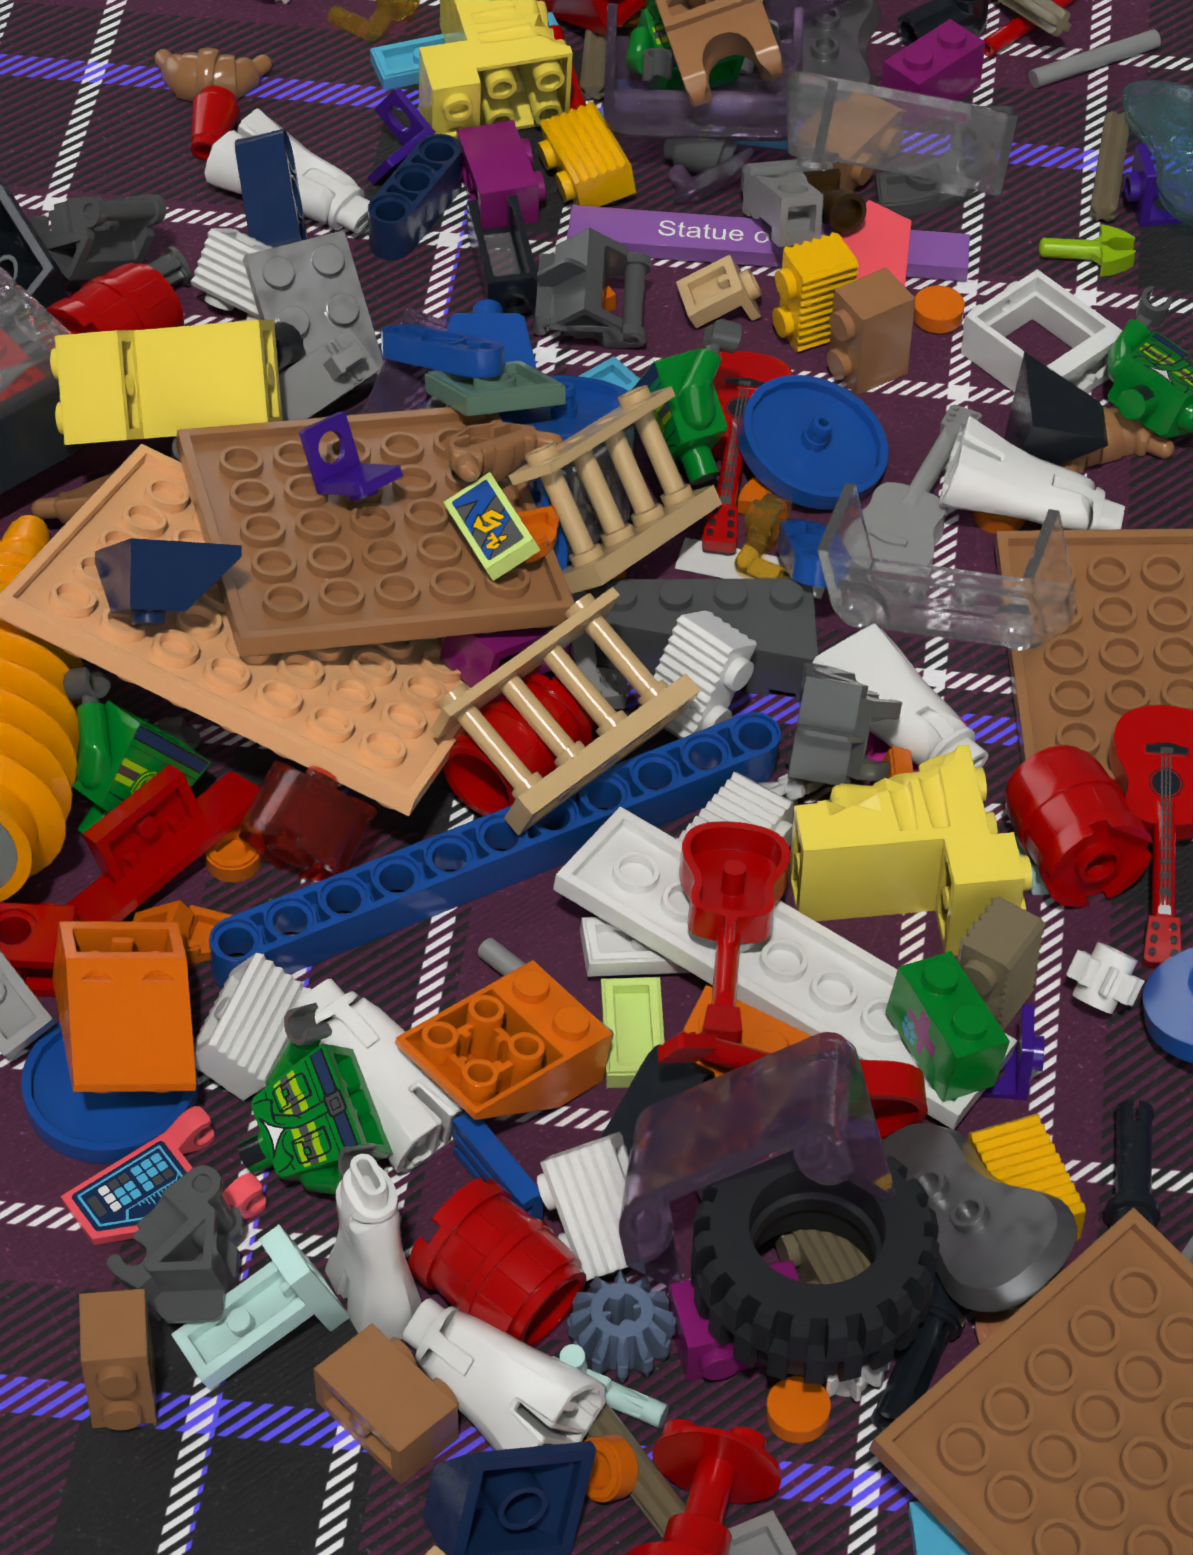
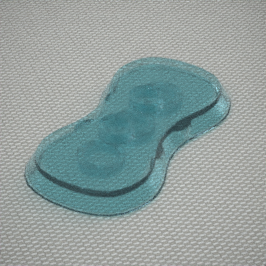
M1141 80L1129 83L1122 93L1125 119L1132 131L1143 143H1146L1147 148L1155 159L1159 199L1174 218L1193 226V88L1159 80Z

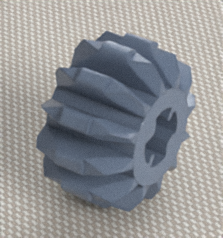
M620 1270L614 1279V1283L608 1284L595 1276L590 1284V1293L577 1292L573 1300V1313H571V1317L567 1320V1335L571 1341H574L575 1345L582 1347L585 1352L586 1361H592V1371L603 1374L608 1369L616 1370L617 1377L623 1383L628 1377L630 1369L634 1368L648 1378L650 1371L653 1370V1360L666 1361V1357L670 1353L672 1335L675 1334L676 1319L673 1316V1312L669 1311V1299L665 1291L651 1292V1283L646 1275L634 1284L627 1283L626 1277Z

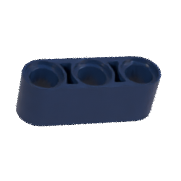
M280 129L235 140V154L249 237L255 238L257 241L263 242L272 248L308 239L293 150L286 130Z
M432 134L424 137L368 204L370 250L375 256L385 260H398L409 255L462 189L461 144L456 138L446 134Z

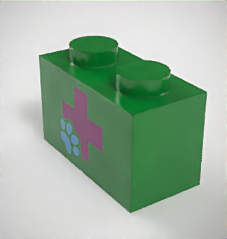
M949 951L898 967L885 1012L941 1101L946 1102L995 1086L1010 1041L953 953Z

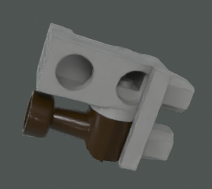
M827 156L744 164L741 168L742 212L747 216H752L754 219L765 220L772 227L771 241L778 247L794 246L795 243L802 245L804 240L811 242L813 237L821 239L822 213H824V218L828 224L837 231L844 233L854 231L863 223L867 208L864 200L859 195L849 189H840L841 172L839 169H832L833 161Z

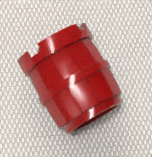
M127 263L110 270L102 276L99 275L83 284L82 288L71 297L63 298L45 309L47 312L38 318L37 333L44 356L50 364L51 350L56 347V335L180 327L184 325V313L176 292L160 272L147 264Z
M538 666L524 676L521 680L574 743L581 741L586 747L598 738L592 739L591 729L596 723L557 676L550 680L546 676L538 674L537 672L543 666ZM503 693L478 709L532 774L539 772L544 778L558 768L554 764L557 757ZM460 726L453 737L456 739V743L452 746L448 761L443 766L446 780L454 793L469 808L482 816L513 805L516 800L511 795L514 788L465 729Z
M1069 745L1046 748L1033 754L1020 764L1008 779L1005 790V808L1017 833L1019 844L1023 851L1038 866L1041 881L1051 898L1062 906L1077 908L1090 906L1086 897L1094 896L1101 892L1105 894L1107 899L1117 896L1136 882L1148 867L1152 855L1147 846L1149 842L1153 843L1150 833L1141 819L1130 811L1120 785L1108 775L1099 761L1088 751Z
M481 1177L472 1180L459 1189L439 1208L431 1220L440 1228L434 1234L429 1244L420 1236L418 1237L407 1262L414 1278L426 1288L433 1291L438 1290L453 1307L458 1308L459 1311L465 1314H470L533 1348L544 1341L563 1322L573 1309V1300L577 1292H583L586 1284V1273L581 1270L582 1263L580 1259L553 1234V1229L540 1219L534 1218L519 1205L512 1202L511 1193L491 1177L488 1178V1183Z

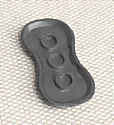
M774 0L771 12L773 20L779 24V32L782 37L781 58L785 76L766 82L767 92L773 103L800 106V116L818 119L852 87L877 98L879 92L877 79L868 64L866 55L868 42L881 21L882 13L877 0Z
M916 1123L895 1131L877 1145L878 1156L884 1160L889 1155L896 1158L908 1168L906 1181L915 1178L921 1183L928 1194L927 1206L936 1212L939 1225L937 1242L940 1244L936 1273L946 1292L959 1305L978 1312L993 1313L1013 1308L1044 1287L1060 1270L1071 1254L1077 1240V1224L1069 1207L1053 1195L1012 1186L993 1176L981 1162L973 1145L961 1133L937 1125Z

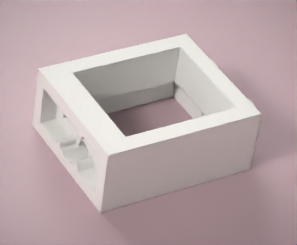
M1038 269L1020 281L1010 283L1003 292L983 305H976L965 316L961 353L1014 393L1024 351L1005 337L1030 320H1035L1073 348L1047 365V367L1086 393H1089L1109 379L1107 355L1111 346L1122 332L1120 328Z

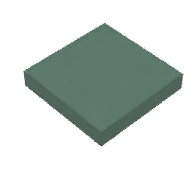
M522 361L504 362L503 374L487 378L464 377L442 371H429L428 374H425V392L465 416L566 404L565 385Z

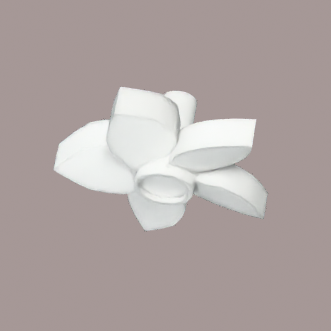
M788 773L779 777L778 782H758V784L781 796L785 794V798L794 802V806L798 805V798L818 790L825 784L788 777Z

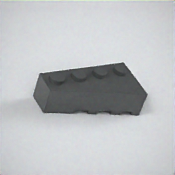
M791 578L611 579L602 586L592 588V596L595 599L612 587L620 594L605 620L653 676L656 673L655 668L660 664L659 659L664 655L663 649L669 644L668 639L673 635L672 630L677 625L676 620L683 614L706 610L712 612L714 616L721 618L722 622L729 623L732 628L738 629L739 633L747 635L748 639L755 640L757 643L750 659L754 664V670L749 681L746 683L747 693L768 696L771 689L796 694L795 701L801 702L803 692L801 684L804 678L801 675L803 663H812L815 657L818 656L813 586L798 583ZM594 642L597 666L617 669Z

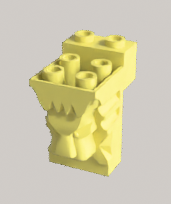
M440 0V28L445 44L419 47V112L432 129L435 130V134H446L456 138V130L511 120H514L517 130L539 127L543 119L550 120L553 115L559 117L561 112H569L573 53L571 47L563 39H554V31L548 27V11L545 2L537 0Z
M249 320L55 336L56 347L51 350L50 365L54 378L59 380L61 402H58L56 405L55 419L58 431L64 434L65 445L177 436V430L283 421L274 320Z
M969 744L958 745L950 753L927 760L918 765V772L901 773L889 779L883 778L872 786L840 783L833 787L830 801L822 800L817 801L815 804L794 806L789 882L795 910L816 922L935 911L944 953L951 951L954 956L959 955L961 937H966L967 929H972L973 921H978L979 914L985 912V906L991 904V898L1001 897L1026 910L1023 891L1031 890L1032 888L1031 863L1028 855H1019L1014 832L998 834L994 812H985L983 802L986 801L987 797L986 776L983 767H974Z

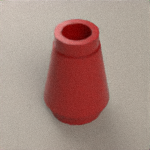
M207 86L192 101L190 150L198 159L207 161L213 144L228 131H232L239 118L240 109L237 105V97L224 87Z

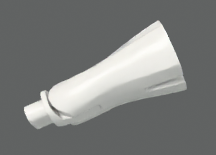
M255 109L238 125V133L234 130L228 131L213 144L204 172L206 182L211 183L214 187L242 194L235 154V140L283 128L266 116L260 109ZM287 132L293 150L304 217L323 224L328 223L334 230L345 227L354 233L362 231L368 225V204L370 202L364 198V190L344 171L310 152Z
M971 416L965 420L956 437L948 459L938 504L941 507L1021 518L1061 530L1121 529L1125 506L1105 499V491L1099 487L1095 489V484L1090 478L1030 455L1007 442Z
M875 623L816 656L812 662L855 673L856 681L867 685L868 690L877 692L879 699L901 701L902 707L899 719H884L870 724L869 731L890 747L893 745L910 750L912 762L916 765H920L931 758L950 753L958 745L968 744L974 767H982L987 761L988 753L975 743V732L967 727L954 710L924 681L898 646ZM803 678V681H802V684H801L802 690H803V687H804V678Z
M332 979L323 981L297 1001L295 1008L317 1003L318 1009L315 1013L316 1024L328 1023L330 1025L332 1034L330 1037L320 1040V1045L324 1043L354 1050L384 1133L393 1152V1155L387 1157L396 1173H408L453 1141V1133L456 1131L452 1127V1120L466 1111L395 1044L396 1037L405 1033V1031L385 1012L366 998L360 999V996L353 991L345 994Z
M359 1154L351 1160L350 1168L345 1172L343 1179L336 1189L339 1229L336 1242L325 1267V1272L336 1294L341 1295L343 1299L348 1297L347 1312L358 1334L373 1323L388 1339L396 1337L401 1340L403 1339L402 1336L406 1326L422 1302L402 1247L400 1213L397 1209V1191L391 1178L378 1166L372 1156Z
M428 1298L420 1304L403 1332V1340L417 1350L415 1355L416 1361L431 1380L439 1378L450 1387L459 1402L458 1410L478 1429L494 1450L582 1442L606 1402L604 1394L605 1385L596 1378L525 1344L477 1317L459 1311L456 1307L451 1306L445 1309L432 1298Z

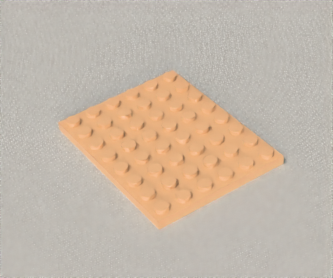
M140 444L0 593V619L14 625L18 630L31 633L50 642L74 657L83 658L116 674L123 681L134 683L167 699L177 707L186 708L219 724L229 732L242 735L272 750L280 757L291 759L324 775L332 782L343 784L376 800L380 805L394 809L407 816H410L448 761L451 748L456 743V739L453 737L461 726L460 723L437 739L430 731L441 712L437 705L445 695L458 685L464 683L468 689L471 688L460 677L461 672L458 669L453 671L439 658L445 637L387 642L378 645L367 644L328 648L325 650L276 653L267 656L239 657L217 581L187 611L166 617V625L163 626L132 625L131 615L112 614L95 565V551L130 538L205 543L181 462L143 444Z

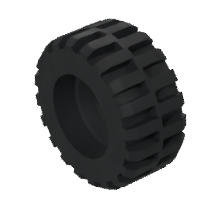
M807 1130L786 1133V1140L775 1142L771 1136L751 1144L750 1155L747 1156L742 1151L735 1153L723 1163L722 1174L718 1173L711 1176L703 1189L702 1203L696 1207L691 1255V1284L694 1286V1302L698 1313L704 1319H709L708 1331L720 1345L726 1346L731 1342L734 1344L733 1356L749 1367H753L757 1361L767 1366L766 1375L786 1380L787 1373L804 1376V1383L823 1384L824 1376L838 1375L839 1382L861 1377L862 1367L867 1364L872 1370L880 1369L893 1361L895 1348L898 1351L904 1350L915 1339L918 1326L926 1320L931 1305L940 1244L937 1242L939 1225L936 1212L927 1206L928 1194L921 1183L915 1178L906 1181L908 1168L896 1158L889 1155L884 1160L877 1155V1146L858 1139L857 1144L842 1141V1133L824 1131L823 1137H807ZM819 1229L835 1233L852 1242L866 1255L871 1265L860 1274L845 1281L832 1284H809L790 1279L774 1270L762 1259L757 1249L769 1239L787 1231Z

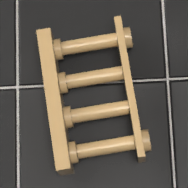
M644 385L622 394L617 398L620 403L618 408L558 445L555 442H551L525 454L528 463L508 475L512 485L541 478L552 506L559 515L560 524L573 551V554L569 556L572 564L562 570L571 594L604 585L722 505L714 485L692 491L690 484L683 483L653 414L654 409L675 397L672 386L650 393L648 386ZM633 422L664 491V494L660 496L663 504H654L622 430ZM603 441L634 510V513L630 516L633 524H624L592 448ZM572 461L604 531L600 535L603 542L601 545L599 543L593 544L561 471L562 467Z
M614 587L596 599L591 593L583 596L566 611L565 617L567 620L470 689L464 683L458 685L445 695L437 705L441 712L430 729L438 739L460 723L514 788L511 795L516 800L504 819L518 836L685 713L701 691L687 673L671 685H668L664 679L658 682L609 625L605 618L620 596ZM584 633H587L641 696L637 701L641 707L628 716L623 710L616 712L563 648ZM542 663H546L599 726L596 733L600 737L585 747L581 741L574 743L521 680ZM503 693L557 757L554 764L558 768L544 778L539 772L532 774L478 709Z

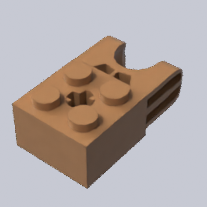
M655 0L692 107L706 104L713 99L709 86V75L712 67L719 60L727 56H745L753 61L764 81H771L785 76L781 54L762 0Z

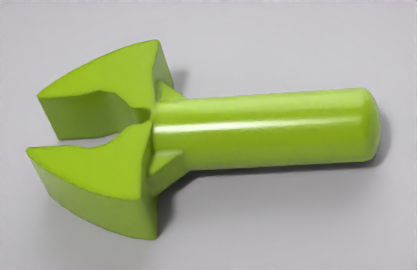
M1101 224L1099 237L1093 240L1042 238L1039 243V254L1042 258L1093 260L1100 265L1101 277L1111 276L1124 272L1134 266L1136 250H1134L1135 237L1121 229Z

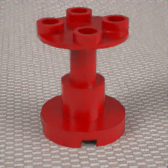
M684 1419L669 1420L665 1424L662 1436L655 1442L652 1456L656 1467L665 1477L678 1487L689 1491L684 1513L676 1514L669 1518L662 1542H650L635 1546L625 1555H728L732 1535L728 1528L722 1524L727 1504H749L768 1499L779 1489L781 1484L782 1471L775 1458L765 1451L767 1444L765 1436L747 1427H734L729 1431L698 1426Z

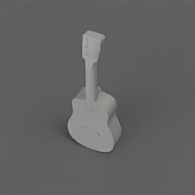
M951 405L940 423L938 438L910 485L895 482H886L879 485L875 489L869 505L847 519L840 526L836 533L835 542L844 556L840 578L843 583L864 594L887 600L913 598L927 587L932 572L934 546L943 536L946 507L938 505L940 498L931 494L930 491L948 462L956 437L963 423L969 416L981 423V413L958 405Z

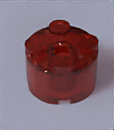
M274 761L241 820L238 828L240 830L238 837L252 852L279 869H282L285 862L301 868L302 871L298 878L314 884L347 871L377 811L367 802L353 796H347L337 789L339 782H337L336 776L320 767L312 765L303 773L288 764Z

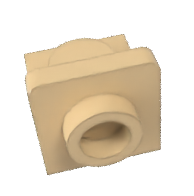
M730 254L676 281L687 315L696 328L740 306L743 307L751 321L761 317L755 300L762 296L761 289L751 270L748 268L741 272Z

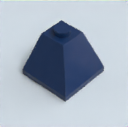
M130 538L95 551V565L112 614L131 615L132 625L163 626L166 625V617L187 611L242 557V545Z
M592 1441L467 1453L435 1464L432 1470L422 1518L439 1549L446 1555H570L596 1448Z

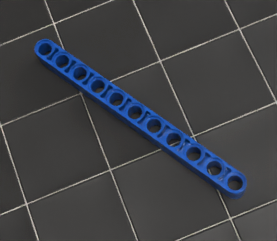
M750 712L739 715L613 765L519 836L504 819L511 808L509 806L225 918L214 926L209 938L210 967L213 981L219 988L223 989L230 972L255 953L264 954L266 960L274 961L275 967H281L284 973L292 974L563 865L579 851L620 806L657 827L705 808L708 801L712 800L714 794H718L720 787L725 785L727 779H731L733 772H737L756 783L767 782L772 778L776 770L781 737L779 725L772 717L764 713ZM547 828H555L558 830H548ZM501 848V849H506V850H505V851H498V850H495V849ZM444 869H454V870H456V871L447 872V871H443V870H444ZM395 889H396V890H403V891H405V892L394 893V892H390V890H395ZM344 910V911H350V912H352V913L339 914V913H336V912ZM290 931H291V932H297V933H299V934L291 935V936H290V935H284V934H282V933L290 932ZM233 953L245 954L244 956L240 957L228 956L229 954Z

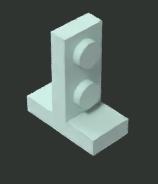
M277 1225L258 1239L272 1261L225 1295L222 1318L216 1322L186 1323L171 1334L201 1382L209 1390L220 1384L314 1314L330 1332L351 1318L320 1271L280 1225Z

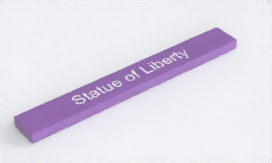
M572 205L567 239L590 227L627 246L628 252L644 253L650 258L714 263L730 254L735 263L739 265L782 268L785 246L778 247L771 241L772 227L763 219ZM822 223L821 237L822 235L830 236L832 232L841 234L840 231H837L830 224ZM911 230L906 277L967 281L970 234Z

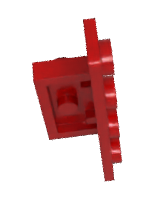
M169 764L82 834L102 876L65 906H76L78 921H122L267 801L264 790L239 774L229 772L198 798H195L184 772Z

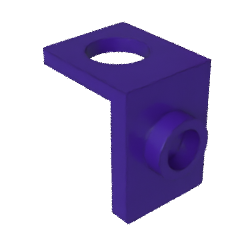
M399 87L395 88L374 110L403 146L367 177L373 185L393 169L396 170L419 141L426 136L436 133ZM393 106L399 107L405 112L410 121V128L403 126L396 119Z
M1146 143L1136 144L1132 171L1126 172L1124 176V192L1126 200L1132 204L1139 227L1193 222V201L1187 184L1155 186L1157 173ZM1163 197L1173 198L1182 207L1174 212H1166L1158 209L1154 205V201Z
M337 412L299 431L317 494L345 495L347 501H359L377 494L379 488L403 477L400 465L360 462L345 412ZM328 431H332L338 436L341 446L338 458L330 464L326 463L319 453L320 439Z
M1022 1004L1017 1047H1015L1013 1055L1003 1067V1077L996 1081L995 1086L986 1088L980 1097L1028 1101L1031 1072H1043L1045 1038L1044 1036L1034 1035L1035 1005Z

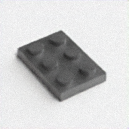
M344 230L244 256L243 263L260 320H274V322H286L293 325L300 332L303 339L304 350L301 359L351 326L380 368L377 374L352 391L385 383L388 380Z

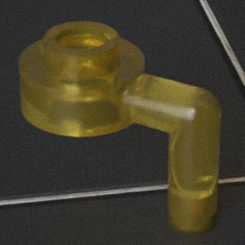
M376 0V10L369 20L345 8L334 5L328 13L327 20L368 42H375L380 38L392 20L400 21L406 16H411L416 11L420 0Z
M767 493L761 500L755 499L752 501L743 521V528L748 530V538L734 561V566L739 573L751 578H791L786 568L761 558L766 549L771 551L777 546L780 522L790 518L791 502L772 493Z

